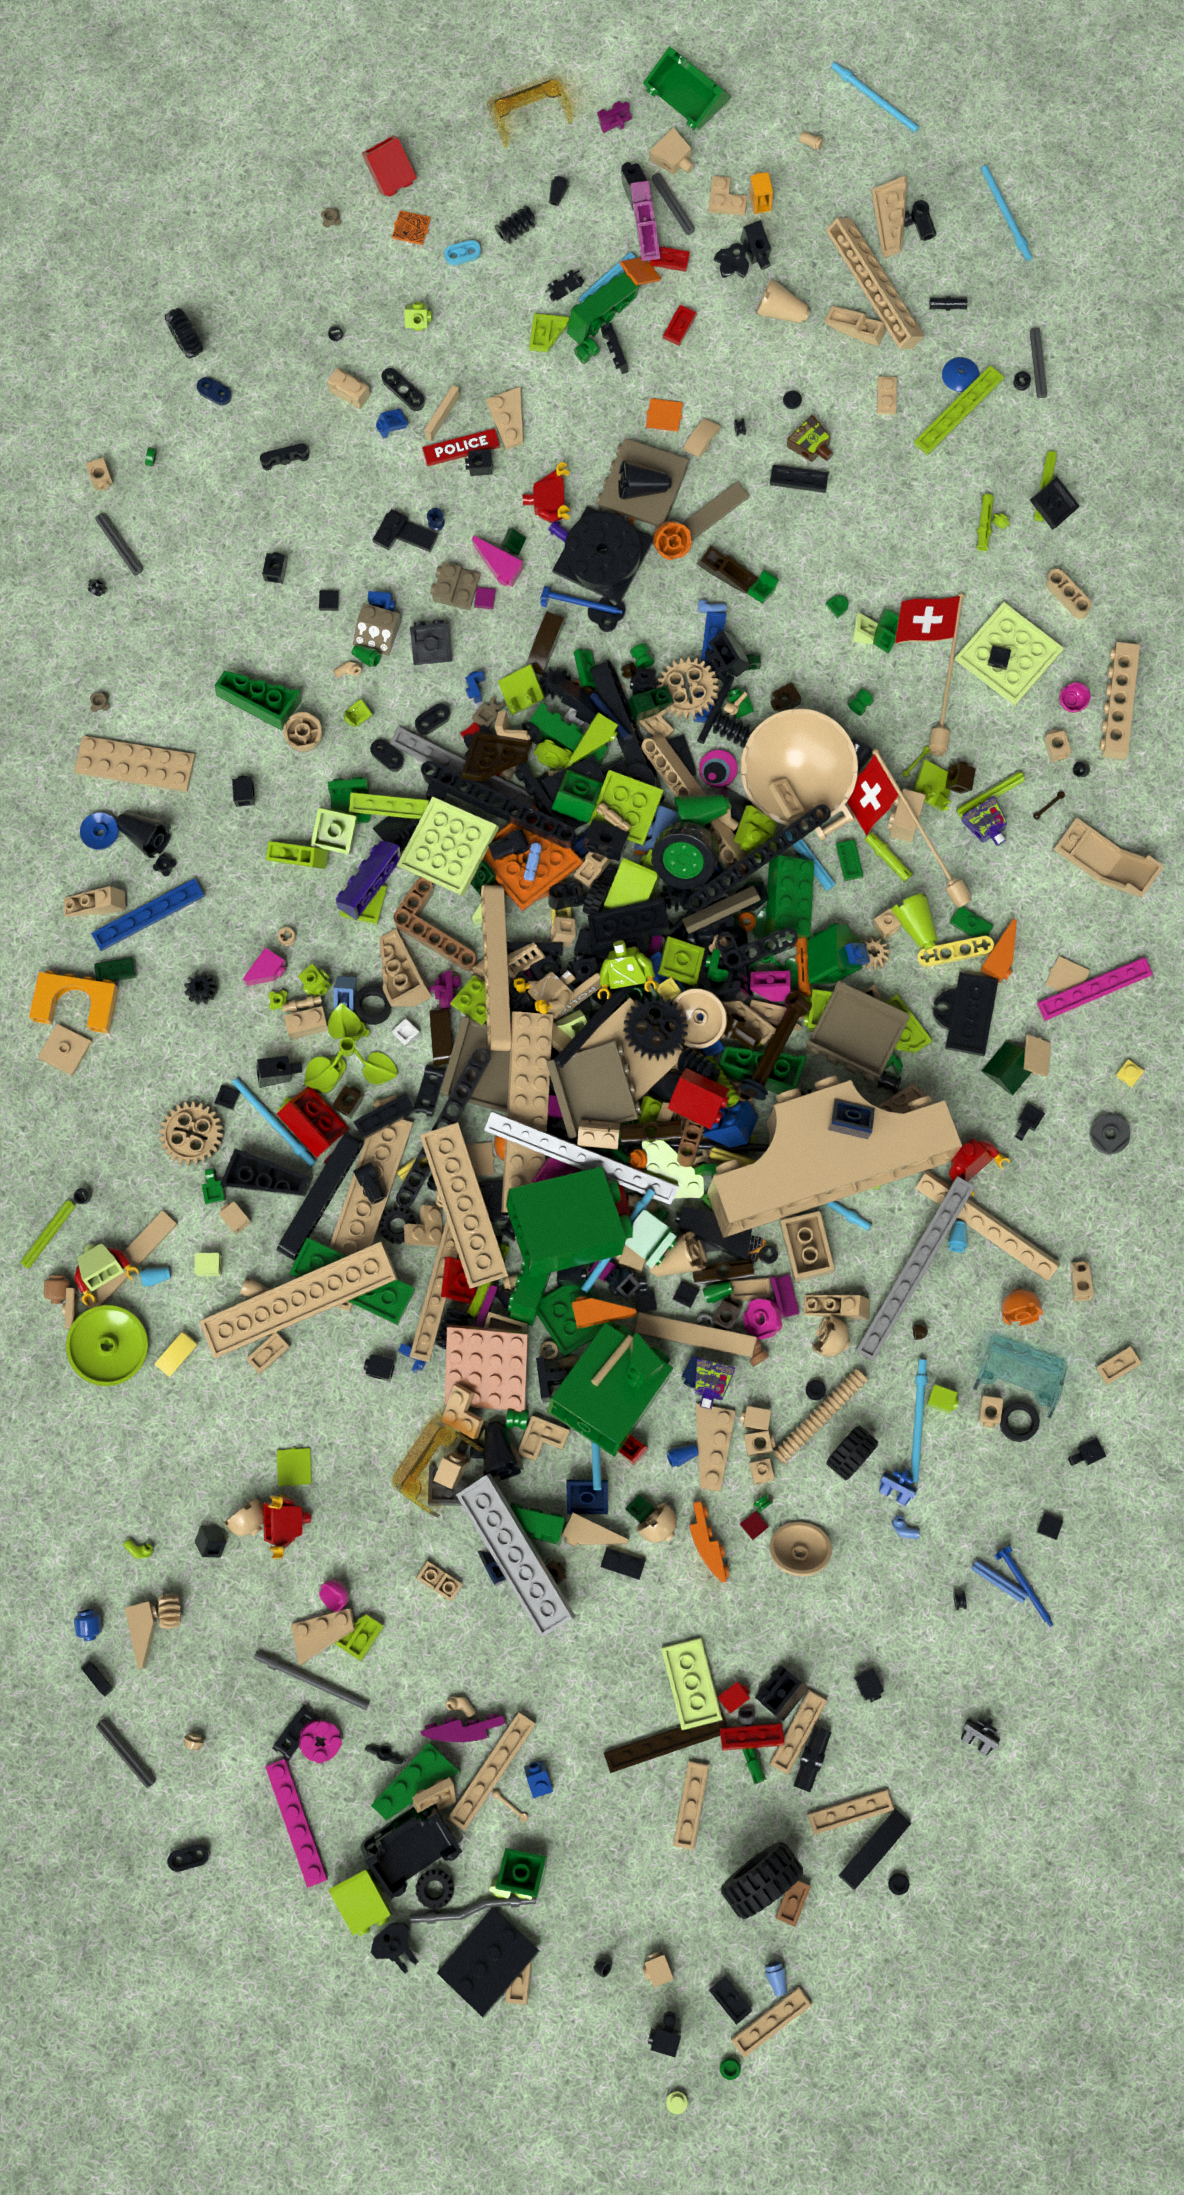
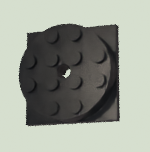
M587 506L580 520L569 531L565 547L552 572L592 592L605 596L611 601L621 603L653 544V537L635 529L628 520L617 514L599 512ZM602 549L607 550L606 553H599V551Z

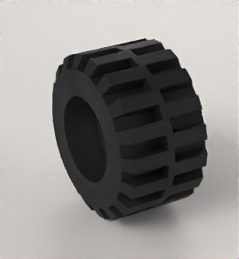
M859 1425L827 1459L826 1464L841 1478L848 1480L876 1449L878 1441Z

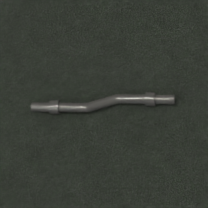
M510 1895L508 1899H483L456 1912L436 1913L435 1911H427L425 1914H410V1923L427 1922V1924H436V1921L462 1920L486 1907L511 1906V1908L520 1907V1905L536 1904V1897H532L529 1900L527 1898L521 1899L516 1895Z

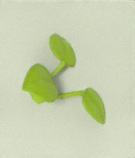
M341 1003L334 1009L328 1021L330 1036L334 1039H341L338 1055L332 1064L325 1057L312 1059L306 1067L304 1084L314 1089H325L333 1086L339 1078V1072L334 1066H336L342 1055L349 1057L356 1054L360 1061L365 1064L363 1068L364 1078L374 1085L383 1084L396 1078L398 1072L392 1060L383 1053L373 1052L368 1056V1062L364 1060L358 1050L355 1049V1041L352 1039L360 1031V1019L345 1004Z

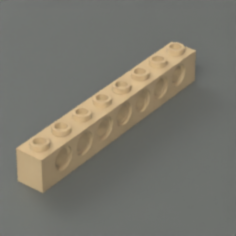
M836 218L826 229V232L898 348H914L925 337L852 219Z

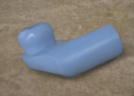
M705 599L697 603V609L701 613L726 612L725 603L708 604V601Z
M900 1515L894 1518L892 1526L900 1537L919 1538V1529L908 1528L904 1521L905 1519Z

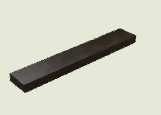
M721 1713L722 1721L683 1731L681 1727L605 1752L604 1756L610 1773L719 1737L720 1728H727L723 1713Z

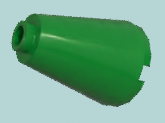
M723 794L674 797L675 804L678 806L677 813L680 822L688 821L704 826L727 814V809H730L728 797L724 798Z

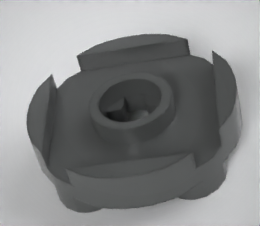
M1103 1115L1096 1119L1091 1126L1089 1137L1097 1151L1105 1155L1118 1154L1129 1144L1130 1127L1120 1116ZM1113 1130L1115 1132L1113 1135L1114 1139L1106 1138L1105 1131L1111 1132Z

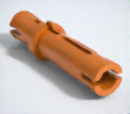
M799 938L796 945L797 955L795 956L798 970V987L804 996H809L811 991L808 981V939Z

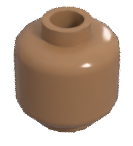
M49 1275V1278L44 1280V1298L51 1300V1304H63V1300L66 1299V1288H70V1280L65 1278V1275Z

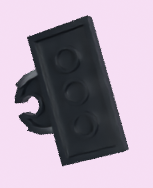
M664 897L587 915L594 951L614 947V942L623 940L626 948L637 946L640 953H645L651 945V937L671 933Z
M960 972L956 991L948 990L942 992L936 998L934 1005L944 1004L948 1008L946 1013H940L938 1010L932 1011L935 1022L941 1028L949 1030L945 1049L985 1056L999 979Z

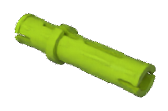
M991 494L982 495L980 523L977 528L978 542L976 549L979 551L989 550L994 496Z
M874 832L864 839L876 852L875 855L877 857L880 856L903 882H906L913 875L891 852L888 844H884Z

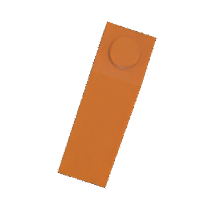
M1014 918L980 970L990 978L999 979L998 983H1001L1003 979L1007 980L1013 972L1010 968L1013 964L1017 920Z
M587 1296L576 1298V1302H572L577 1329L637 1316L636 1309L593 1298L587 1299Z

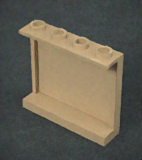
M629 998L593 1033L578 1051L582 1052L613 1041H618V1044H622L625 1055L622 1056L624 1064L628 1063L631 1073L628 1075L629 1081L634 1083L636 1094H634L635 1101L639 1102V1099L677 1064L680 1054L685 1049L679 1044L681 1047L680 1051L673 1049L675 1055L672 1056L667 1053L666 1060L660 1055L659 1061L656 1060L655 1056H652L649 1061L647 1054L640 1058L641 1051L634 1054L636 1047H628L631 1040H625V1037L629 1033L623 1032L624 1028L629 1027L623 1024L624 1020H630L626 1014H633L630 1009L631 1006L638 1008L637 1000L633 1001ZM642 1017L643 1020L651 1024L646 1017ZM638 1025L636 1031L644 1034L647 1032V1028L644 1025ZM652 1025L653 1032L659 1031L658 1026ZM661 1033L666 1040H670L668 1036ZM659 1038L651 1040L652 1045L655 1047L662 1045V1041Z

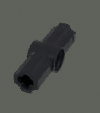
M814 1726L808 1746L805 1747L799 1763L800 1768L793 1785L794 1787L811 1792L817 1772L822 1767L825 1758L824 1753L832 1732Z

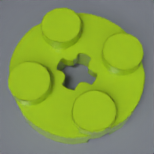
M545 740L544 743L537 744L533 753L534 756L537 754V760L541 764L557 770V766L563 767L562 770L568 768L566 764L572 756L570 750L556 746L551 740Z

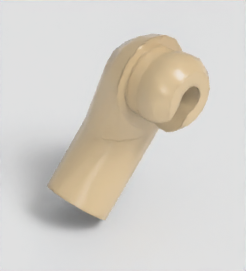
M730 804V809H727L728 813L720 817L719 820L734 831L739 822L731 817Z
M453 1696L446 1701V1708L448 1710H462L468 1719L477 1713L465 1697Z

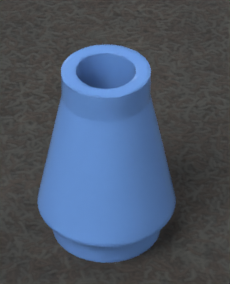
M780 1961L767 1964L764 1973L775 1996L786 1994L785 1966H782Z

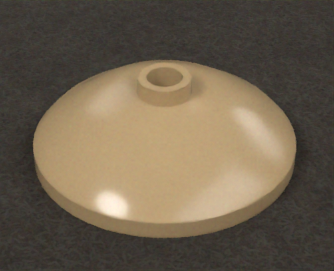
M696 988L687 990L674 999L671 1006L677 1003L676 1010L683 1009L680 1017H687L682 1022L688 1025V1028L683 1030L688 1035L681 1037L685 1040L684 1045L691 1048H705L713 1045L722 1037L727 1026V1013L722 1001L714 993ZM699 1013H702L704 1015L703 1020L699 1019ZM669 1023L670 1029L673 1032L675 1030V1026L672 1023Z
M792 1522L781 1526L775 1531L770 1541L769 1550L774 1563L784 1572L795 1576H810L822 1571L827 1566L831 1558L832 1546L828 1536L817 1526L806 1522Z

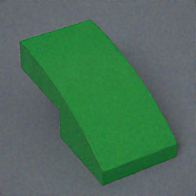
M884 609L873 640V644L886 653L890 652L895 643V632L899 619L898 615L888 609Z

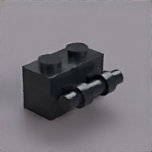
M722 630L709 642L714 652L712 650L705 652L706 661L709 666L713 667L716 678L720 679L722 683H726L729 680L726 676L727 672L738 677L751 666L736 638Z
M780 1664L776 1671L773 1670L770 1673L771 1677L765 1685L760 1686L755 1698L776 1717L784 1721L809 1690V1687Z
M667 2011L663 2015L665 2027L656 2025L655 2030L651 2029L647 2044L651 2045V2051L676 2058L681 2032L674 2030L675 2014L672 2011Z

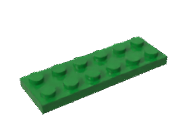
M307 1238L289 1274L299 1278L347 1256ZM395 1280L347 1302L398 1325L416 1289L399 1280Z

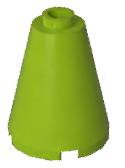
M926 893L911 896L903 900V904L900 907L897 904L891 909L900 921L902 928L920 949L928 950L936 945L935 942L938 939Z

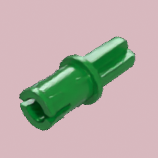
M754 1748L742 1749L747 1761L745 1766L748 1767L751 1773L753 1783L758 1784L767 1780L761 1767V1759L757 1758Z

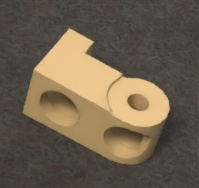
M1088 1261L1071 1262L1073 1301L1092 1300L1094 1292Z

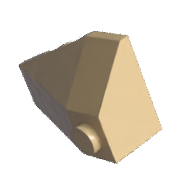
M394 929L380 937V956L383 968L381 970L384 981L383 991L390 1005L417 1006L430 999L432 995L398 930Z

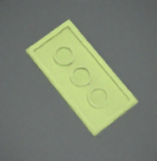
M702 1638L661 1648L682 1731L722 1721Z

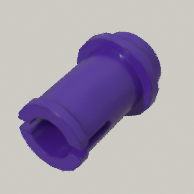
M553 522L548 529L550 534H554L565 543L569 531L562 527L560 522Z

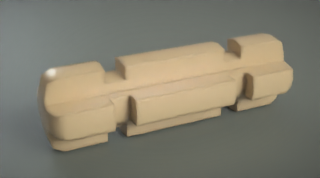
M604 803L597 807L596 811L604 815V818L611 824L619 827L618 829L628 832L631 827L630 824L622 821L623 819L613 810H609V807Z

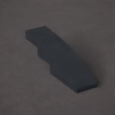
M556 672L548 681L546 688L563 696L561 703L577 710L576 718L591 724L598 713L605 716L592 701L590 695L573 682Z
M897 1809L893 1810L838 1876L855 1890L911 1825V1822Z

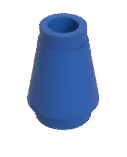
M695 1444L671 1448L666 1454L671 1467H680L695 1456H698V1450Z

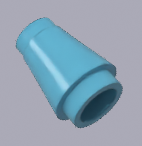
M954 1222L947 1243L950 1251L962 1253L968 1247L965 1222Z
M168 1267L144 1268V1270L140 1271L143 1287L148 1286L149 1288L166 1279H170Z

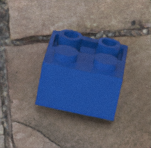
M748 1100L737 1102L731 1107L722 1108L720 1112L723 1113L719 1124L714 1123L711 1129L705 1127L703 1131L704 1137L728 1147L748 1144L758 1117Z

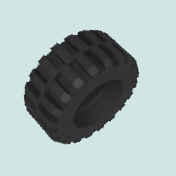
M783 1842L775 1843L758 1853L734 1872L721 1886V1894L738 1917L747 1919L771 1905L795 1885L803 1875V1866L787 1844Z

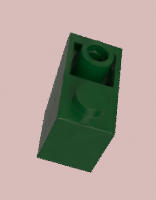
M666 685L631 696L628 706L634 721L637 722L653 717L671 706L674 701Z

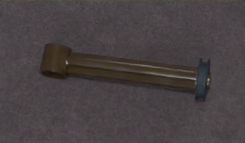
M793 990L786 996V1011L751 1079L741 1080L740 1090L754 1099H766L768 1091L764 1085L799 1017L808 1014L812 1008L811 1001L799 990Z

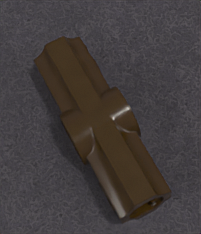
M726 1010L727 1026L724 1035L731 1039L739 1040L752 1050L760 1044L763 1035L746 1024V1020L742 1016Z
M650 1121L643 1124L620 1125L621 1143L645 1141L652 1143L659 1140L681 1139L680 1121L658 1123ZM647 1128H654L656 1135L652 1137L647 1136L645 1130Z
M752 1259L705 1265V1269L692 1272L694 1285L755 1277ZM721 1267H726L729 1269V1273L727 1276L721 1277L718 1275V1270Z

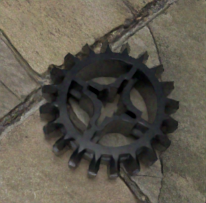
M176 308L165 314L166 324L183 354L190 359L203 352L200 338L184 311Z

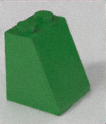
M838 922L830 924L828 926L829 929L818 931L813 934L814 937L807 940L808 981L810 984H834L863 968L862 965H851L849 963L845 945L854 943L848 925L839 924Z

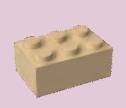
M820 1211L780 1221V1228L794 1282L834 1273L835 1269Z

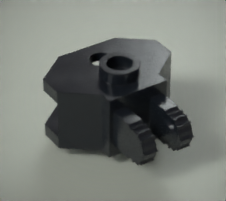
M391 1923L373 1938L371 1954L375 1959H390L405 1974L409 1970L407 1965L399 1958L401 1954L405 1952L409 1960L415 1965L419 1962L409 1949L411 1946L408 1944L411 1929L406 1923ZM386 1934L391 1936L390 1941L385 1939Z

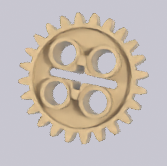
M688 657L687 662L680 658V664L673 661L674 667L672 668L667 665L668 672H661L663 678H658V682L661 685L656 686V688L667 685L674 701L665 711L670 710L671 716L677 712L678 719L683 714L686 720H688L691 714L694 719H696V713L703 716V709L709 712L708 705H715L713 699L718 698L715 692L719 691V686H717L719 681L715 678V671L711 672V666L705 668V661L699 664L698 658H696L694 662H691L690 657ZM684 673L687 674V680L690 686V693L693 700L692 704L689 703L688 694L686 692V685L683 678ZM695 674L700 675V677L697 680L691 679V677ZM675 679L681 680L677 685L672 684ZM698 692L704 693L700 698L695 697V694ZM685 697L683 702H676L677 698Z
M184 1102V1108L182 1109L179 1105H176L177 1111L175 1112L170 1109L172 1115L170 1117L164 1115L167 1122L160 1123L164 1129L158 1132L164 1136L160 1137L159 1141L165 1142L161 1148L163 1150L168 1149L165 1154L167 1156L172 1155L171 1159L173 1161L179 1158L178 1163L180 1165L186 1161V1164L190 1166L191 1162L194 1161L195 1165L198 1166L200 1159L206 1163L205 1157L208 1156L212 1159L211 1152L218 1153L215 1146L222 1145L218 1138L224 1137L222 1133H219V1131L223 1130V1127L218 1125L221 1122L220 1118L214 1119L217 1116L216 1112L210 1113L211 1108L208 1106L204 1109L202 1103L196 1107V1103L192 1102L191 1107H189ZM190 1118L189 1124L181 1125L182 1119ZM202 1124H208L209 1126L206 1131H199ZM175 1128H180L189 1133H191L193 1130L196 1135L207 1137L208 1139L203 1140L195 1135H191L189 1138L187 1133L175 1131ZM177 1136L183 1137V1141L180 1144H174V1139ZM201 1142V1148L193 1150L194 1143Z

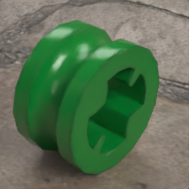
M768 1494L753 1504L754 1507H758V1513L773 1503L772 1500L768 1499Z

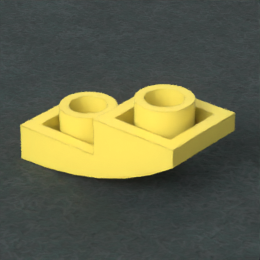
M183 1331L156 1361L155 1365L167 1376L171 1377L197 1347L198 1343Z

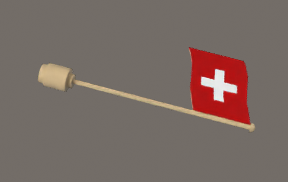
M959 593L957 597L944 599L906 600L901 602L895 644L903 642H936L953 639L940 726L933 728L930 734L929 749L930 754L934 756H944L945 752L948 751L950 731L944 727L962 601L965 598L963 593Z
M874 749L872 752L874 756L865 770L857 777L854 790L847 801L866 836L869 835L873 826L890 810L898 796H900L949 880L946 883L948 887L945 890L953 904L960 908L969 903L972 899L962 879L959 881L957 878L952 879L878 753L880 750Z

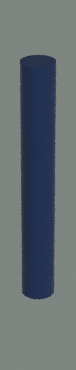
M596 692L592 693L590 698L606 718L618 725L616 730L624 740L629 738L630 734L598 694Z

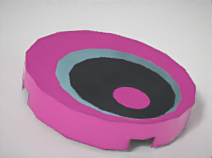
M724 750L708 752L702 757L699 764L700 777L705 784L707 783L713 788L729 786L736 778L737 762L729 752Z

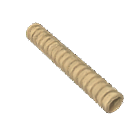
M854 1369V1373H850V1377L845 1378V1382H841V1386L836 1387V1391H832V1395L827 1396V1400H823V1404L818 1405V1409H814V1413H810L809 1418H805V1422H801L800 1427H796V1431H792L791 1436H787V1440H783L782 1445L777 1446V1450H773V1454L780 1462L787 1464V1460H791L792 1455H796V1451H800L801 1446H805V1442H809L810 1437H814V1433H818L819 1428H823V1424H827L828 1419H832V1415H836V1411L841 1410V1406H845V1402L850 1401V1397H854V1393L859 1392V1388H863L864 1383H868L867 1377L860 1370Z

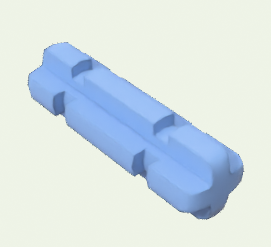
M531 844V853H529L526 864L527 870L524 873V879L527 881H534L535 871L537 870L539 854L542 849L541 844Z

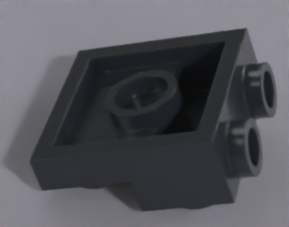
M435 620L433 625H425V622H415L414 626L410 627L414 665L452 662L449 623H444V620Z

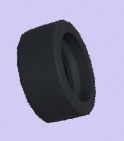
M366 986L358 991L355 996V1013L362 1022L369 1025H377L387 1020L391 1014L392 1006L382 987ZM369 996H378L383 999L385 1006L383 1011L378 1014H367L362 1010V1001Z
M1016 1402L1003 1410L999 1425L1002 1433L1008 1439L1023 1442L1036 1434L1039 1429L1040 1419L1038 1412L1033 1406L1024 1402ZM1016 1410H1023L1028 1413L1032 1421L1029 1431L1023 1434H1016L1011 1431L1007 1423L1010 1413Z

